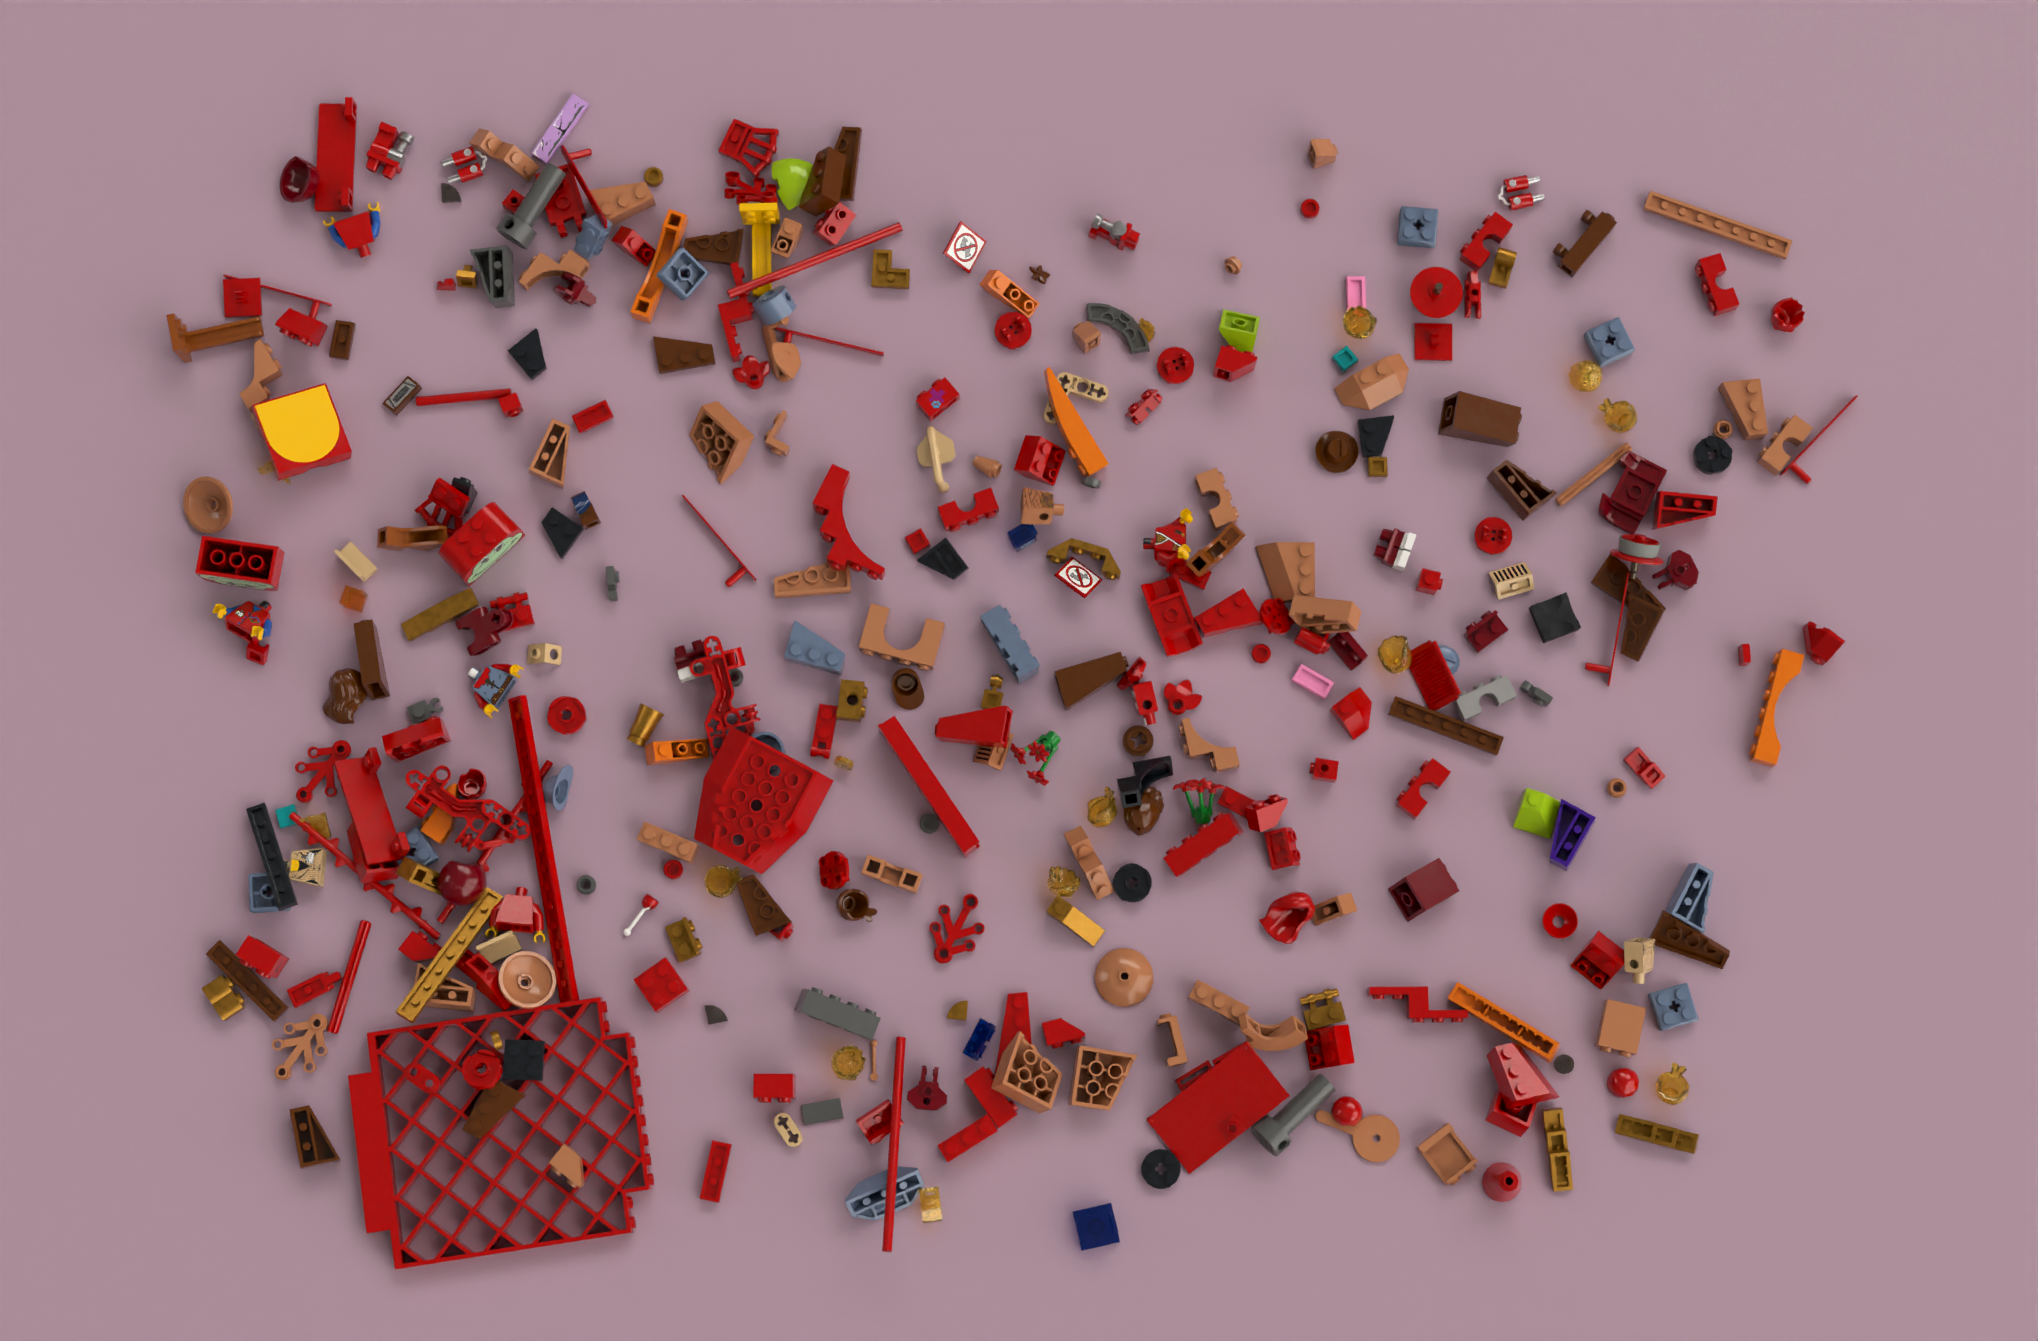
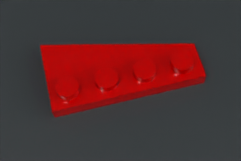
M1028 992L1008 994L995 1074L1003 1052L1017 1032L1020 1031L1024 1038L1032 1044Z

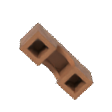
M1796 415L1791 419L1788 417L1781 424L1783 428L1781 432H1775L1769 440L1772 444L1768 448L1765 446L1759 453L1761 458L1757 463L1775 476L1791 458L1784 452L1783 442H1791L1798 447L1813 429V427Z
M1216 467L1195 475L1194 480L1201 497L1211 494L1219 500V505L1208 512L1214 531L1226 528L1231 522L1236 524L1239 514L1236 507L1231 505L1230 500H1232L1229 489L1225 490L1223 485L1225 479L1222 472H1218Z
M645 821L637 837L639 842L669 853L690 864L693 863L700 848L698 844Z
M867 855L861 872L863 876L916 895L923 879V874L894 866L885 860L871 855Z
M1200 980L1196 981L1188 996V999L1217 1012L1223 1018L1240 1026L1239 1016L1243 1013L1247 1014L1250 1008Z

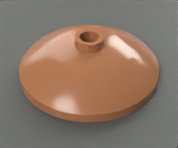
M204 476L193 480L186 488L183 507L188 521L195 529L211 534L223 530L229 524L233 513V502L228 489L221 481L214 477Z
M1128 948L1115 949L1107 953L1098 963L1095 972V983L1098 992L1107 1002L1115 1006L1129 1007L1138 1004L1149 994L1153 984V971L1149 961L1138 951ZM1122 973L1128 974L1127 980L1121 978Z
M521 951L512 954L503 962L498 973V985L503 996L511 1004L520 1008L532 1009L545 1004L551 998L556 987V975L552 965L546 958L535 952ZM521 981L526 982V986H522Z

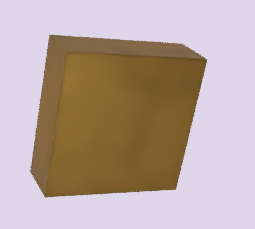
M1368 457V477H1387V457Z

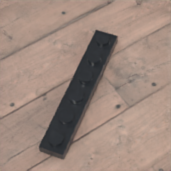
M265 802L247 808L246 811L278 910L282 911L298 905Z

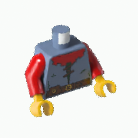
M493 664L492 666L486 665L482 672L475 667L469 671L468 677L475 681L472 686L475 690L473 696L478 707L489 718H493L491 716L493 711L498 712V709L517 682L515 677H521L518 675V671L524 670L523 667L517 664Z

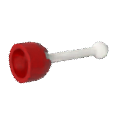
M646 894L642 900L643 909L630 926L624 929L623 934L629 936L632 928L646 910H653L659 902L651 895Z

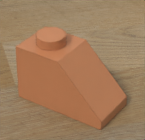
M1330 139L1310 140L1307 153L1313 169L1335 162L1338 152L1335 144H1332Z
M1080 322L1074 327L1072 336L1084 354L1100 345L1101 333L1091 322Z
M1347 893L1314 905L1315 912L1312 918L1315 926L1358 910L1352 894Z

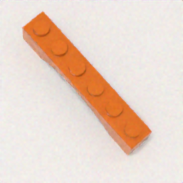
M671 209L667 212L651 267L630 311L634 319L649 324L652 322L665 284L656 275L679 249L689 222L686 214Z
M1781 649L1773 656L1772 664H1775L1774 669L1770 671L1768 676L1769 688L1765 690L1763 695L1765 704L1764 707L1760 708L1758 714L1760 723L1759 726L1755 727L1753 734L1756 739L1749 749L1750 761L1770 767L1777 765L1781 744L1777 738L1774 724L1775 707L1784 687L1792 678L1800 673L1804 659L1803 654Z

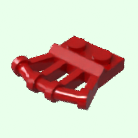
M733 119L718 153L736 162H740L757 178L760 175L759 173L772 162L771 157L777 151L776 142L779 130L755 128L737 119ZM769 135V144L753 136ZM752 143L766 149L765 155L748 149L749 144ZM744 155H748L761 162L753 167L744 158Z
M439 477L435 481L428 499L414 511L423 517L427 522V526H447V533L449 536H452L463 526V515L471 498ZM434 502L436 506L432 515H430L425 508ZM444 509L447 513L441 524L437 519L441 510ZM453 516L455 517V529L448 528Z

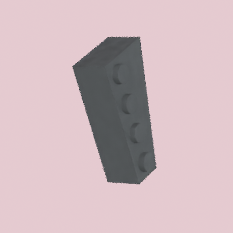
M814 987L811 990L802 989L794 1011L805 1013L811 1018L825 1021L832 1026L843 1028L845 1031L866 1039H873L881 1019L876 1016L877 1012L867 1008L865 1011L858 1009L859 1005L849 1001L847 1004L840 1002L841 998L832 994L829 997L822 995V990Z

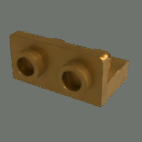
M684 917L680 921L665 926L679 963L701 955L700 949L703 947L699 937L696 939L694 937L693 931L696 929L692 920L688 921Z

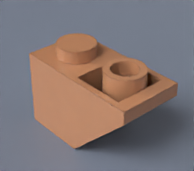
M785 217L771 252L788 259L798 246L804 232L803 225Z
M563 1144L549 1162L552 1165L551 1170L559 1176L561 1174L568 1178L566 1182L572 1187L576 1188L578 1186L582 1188L584 1186L582 1156L567 1144Z

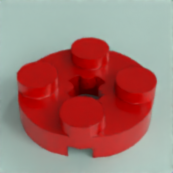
M561 696L550 704L547 720L554 731L562 735L574 734L584 726L587 720L586 710L578 699ZM564 711H571L572 714L569 720L562 719Z
M476 1051L477 1053L472 1056L469 1055L462 1065L464 1079L474 1089H492L502 1075V1063L492 1051ZM485 1066L486 1071L480 1074L478 1068Z

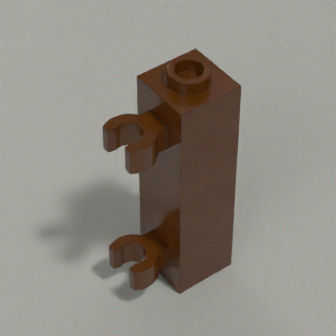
M1586 210L1580 219L1590 226L1569 251L1560 243L1554 248L1553 253L1562 258L1558 267L1573 278L1614 229L1617 222L1611 214L1602 211L1596 218L1589 210Z

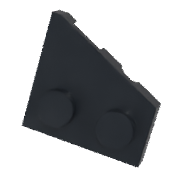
M536 328L507 350L531 380L547 369L539 332Z
M1394 415L1357 420L1362 458L1382 455Z
M553 507L541 522L562 559L584 530L580 525Z
M947 538L917 559L919 563L953 580L969 569Z

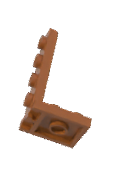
M174 313L166 315L173 351L184 363L192 362L191 352L264 336L260 317L188 332L186 324H183L182 320Z

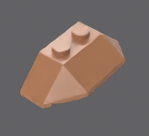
M1400 353L1388 356L1351 375L1335 387L1334 390L1344 406L1370 411L1403 393L1409 368Z

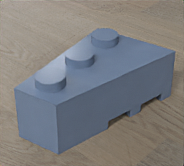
M794 620L784 655L785 660L841 675L846 659L845 653Z
M1689 863L1665 911L1700 933H1704L1705 916L1708 912V897L1711 893L1714 872L1699 863Z

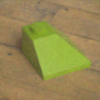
M1223 309L1219 331L1229 345L1235 347L1236 350L1253 353L1260 317Z
M1526 788L1522 793L1513 828L1550 839L1560 807V801L1545 793Z

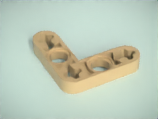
M1062 372L1057 376L1058 381L1060 379L1063 380L1064 377L1067 378L1069 384L1066 383L1064 386L1067 396L1070 393L1097 403H1103L1108 398V388L1102 384L1067 372ZM1085 383L1088 389L1085 392H1079L1077 385ZM1091 386L1094 387L1093 391L1099 392L1100 390H1103V394L1105 396L1102 395L1100 398H1098L1097 393L1092 392V395H1088L1090 393ZM1048 400L1043 418L1046 424L1056 425L1055 418L1049 420L1047 415L1052 413V408L1049 407L1050 401Z

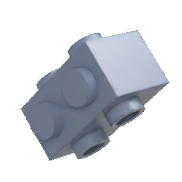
M597 214L586 218L581 225L582 231L575 239L576 245L574 250L588 260L595 255L598 256L603 250L604 242L609 236L613 223L607 220V229H605Z

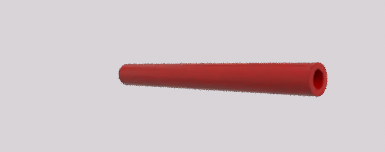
M511 388L420 396L416 397V405L426 406L499 399L512 394Z

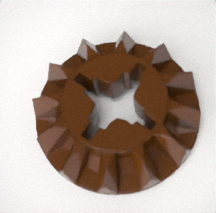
M1132 726L1124 733V748L1133 756L1145 755L1153 746V735L1144 726ZM1141 733V741L1146 744H1139L1135 748V742L1132 739L1137 738Z

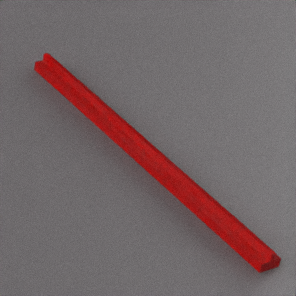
M520 695L508 699L559 999L560 1003L579 1000L578 988L568 940L528 700L526 695Z

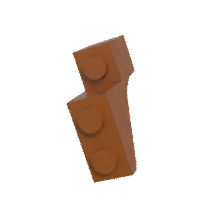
M386 526L378 529L377 548L395 551L405 548L423 551L439 548L448 539L447 526L415 528Z

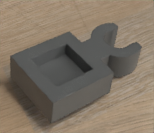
M607 566L608 596L610 601H618L617 583L620 582L619 571H616L614 566Z
M1526 680L1519 688L1531 695L1530 697L1533 698V702L1541 707L1543 705L1547 707L1553 699L1552 696L1540 688L1534 687Z
M433 698L429 704L423 700L406 707L413 724L425 722L426 719L432 717L431 713L433 712L441 713L444 711L443 707H434L435 703L439 702L440 699Z

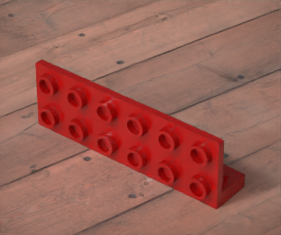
M345 97V104H319L316 168L319 171L320 181L315 192L316 212H353L357 104L353 97Z
M376 747L369 748L364 757L339 760L334 763L367 865L403 860L410 850L405 832L396 833L377 776V771L382 763Z

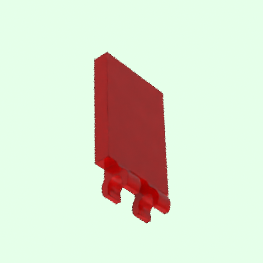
M568 164L558 167L566 176L545 207L551 227L557 225L561 238L568 236L564 225L565 222L575 220L577 229L581 232L582 217L587 216L575 176ZM540 173L535 174L536 179L538 178Z

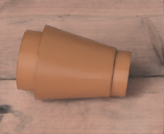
M977 455L973 461V466L990 478H997L1001 472L1002 464L998 460Z

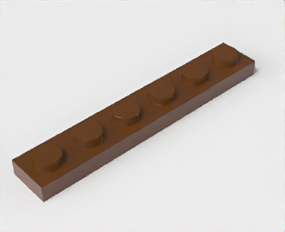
M1397 696L1394 697L1388 713L1392 717L1495 756L1498 755L1504 738Z

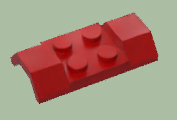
M1177 573L1165 579L1141 585L1167 657L1193 650L1203 644Z

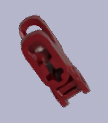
M480 607L455 622L458 630H468L471 628L475 634L473 643L467 647L469 655H481L500 644L501 639L498 633L512 626L514 616L507 609H494L488 612L486 607Z

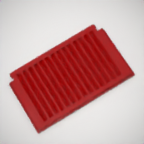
M1429 640L1403 654L1429 709L1437 711L1459 698L1458 695L1461 694L1460 689L1436 641L1431 642Z

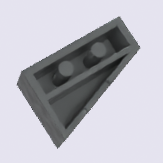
M507 246L471 249V255L481 276L489 302L496 308L515 306L513 252Z

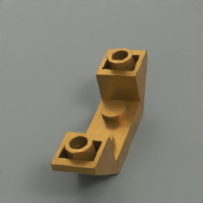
M1070 538L1047 551L1046 558L1055 564L1065 563L1069 549L1077 555H1083V553L1091 555L1090 558L1101 561V559H1104L1101 571L1104 578L1109 580L1120 579L1121 571L1107 548Z

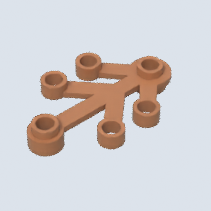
M313 1014L306 1022L296 1024L288 1022L283 1027L284 1032L290 1035L296 1031L308 1029L304 1036L285 1040H273L272 1048L277 1051H281L286 1047L296 1046L285 1063L276 1067L275 1076L278 1079L288 1080L291 1077V1067L303 1050L305 1057L304 1071L313 1073L316 1070L311 1047V1039L314 1035L317 1041L316 1055L321 1057L327 1055L328 1048L325 1046L323 1031L327 1028L328 1021L324 1015ZM316 1020H320V1026L318 1027L314 1025ZM289 1025L293 1026V1030L291 1032L287 1031V1027ZM277 1041L281 1042L280 1048H276L275 1046ZM320 1047H324L325 1049L323 1054H319L318 1052ZM312 1063L313 1069L309 1071L307 1065ZM282 1068H284L286 1071L285 1075L283 1076L279 1074V1071Z

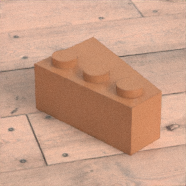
M646 182L590 190L605 218L613 223L612 226L656 205Z
M552 418L528 469L529 474L562 489L564 486L570 426Z

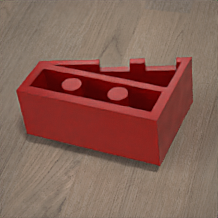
M1668 491L1656 492L1653 530L1715 516L1718 496Z
M1244 588L1194 617L1196 626L1203 638L1254 625H1262L1263 623L1258 610Z
M352 821L346 832L360 883L397 879L399 875L396 872L401 865L397 861L372 865L366 864Z

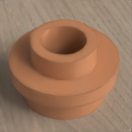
M1228 257L1224 261L1225 268L1229 273L1238 274L1240 272L1242 263L1237 257Z
M1726 420L1718 421L1713 427L1715 436L1721 439H1727L1733 431L1732 425ZM1720 427L1725 428L1726 432L1721 433Z
M1612 779L1607 785L1609 795L1614 798L1622 797L1626 793L1627 786L1621 779ZM1614 785L1619 786V792L1614 791Z

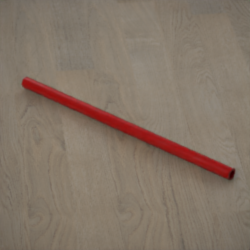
M896 1037L882 1243L883 1252H892L905 1037Z

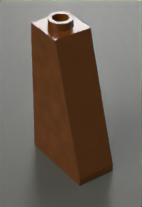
M372 619L353 623L362 685L371 700L389 697L390 692L377 627Z
M1121 652L1055 671L1054 675L1065 711L1125 674L1126 667H1129L1126 656L1122 657Z

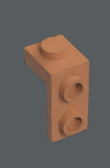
M785 410L781 414L778 413L773 421L775 425L772 430L769 429L764 439L766 440V447L770 448L772 453L777 456L784 455L787 457L790 451L789 446L775 439L788 416Z

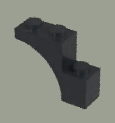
M1171 756L1132 762L1134 776L1117 779L1122 808L1142 805V795L1151 784L1173 775Z

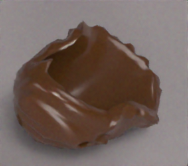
M1149 786L1144 791L1141 798L1142 805L1123 808L1124 821L1127 827L1138 836L1150 832L1159 820L1160 813L1163 812L1162 793L1156 790V787Z

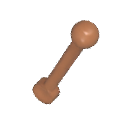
M873 1039L870 1041L872 1046V1074L870 1078L875 1081L878 1079L876 1074V1046L878 1042Z

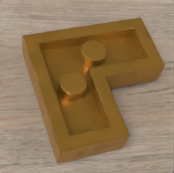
M874 249L871 287L909 289L910 269L892 268V250Z

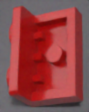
M889 1099L855 1120L871 1145L881 1142L890 1133L892 1104ZM902 1119L900 1121V1127L904 1124Z

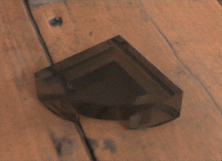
M441 183L443 203L462 202L461 196L455 187Z
M705 1005L708 1025L728 1021L726 1014L720 1008L713 1005Z

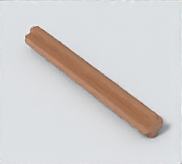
M1628 443L1622 445L1555 498L1556 503L1559 506H1563L1618 463L1626 452L1632 451V447Z

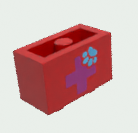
M946 377L942 380L937 379L931 385L932 388L927 392L925 390L916 397L917 407L930 422L960 399L959 393Z

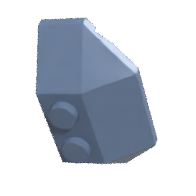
M897 1167L895 1212L912 1205L921 1189L925 1186L918 1168ZM887 1170L860 1181L845 1198V1203L853 1218L859 1217L876 1221L884 1217Z

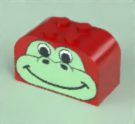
M491 502L480 509L441 546L438 554L470 586L520 541L525 534L496 502Z
M202 536L195 573L202 579L217 584L264 591H277L285 552L278 546Z

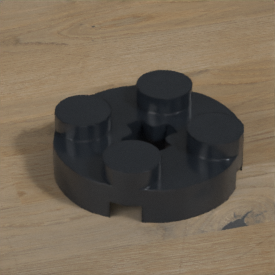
M1708 436L1695 446L1693 451L1694 463L1705 474H1719L1730 465L1733 453L1732 448L1729 447L1725 440L1719 437ZM1714 451L1716 453L1717 459L1713 458L1711 460L1709 459L1710 455L1708 454V452Z
M1134 863L1122 866L1116 872L1113 879V888L1116 895L1122 901L1129 903L1142 901L1149 894L1152 886L1149 872L1142 866ZM1129 878H1133L1134 881H1138V884L1135 885V888L1127 886Z
M1157 1149L1150 1152L1141 1164L1142 1177L1147 1184L1156 1189L1170 1187L1176 1183L1180 1176L1181 1167L1179 1160L1175 1154L1165 1149ZM1159 1163L1166 1167L1163 1175H1159V1171H1155V1167H1158Z

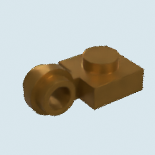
M999 674L991 676L990 686L993 689L984 690L981 708L983 709L999 707L1002 704L1004 693L997 691V688L1001 689L1003 677H1000Z

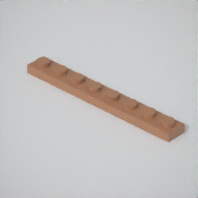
M1653 191L1649 192L1643 208L1645 211L1784 260L1787 258L1792 244V240Z

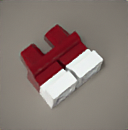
M1396 528L1393 531L1383 529L1379 540L1388 542V546L1384 548L1377 545L1373 556L1382 560V564L1403 572L1416 534H1408Z
M701 639L691 643L693 652L687 653L684 645L674 648L676 657L674 661L681 683L698 678L690 674L689 664L693 660L705 657ZM697 662L695 663L696 669L693 665V671L699 674L702 672L703 666Z

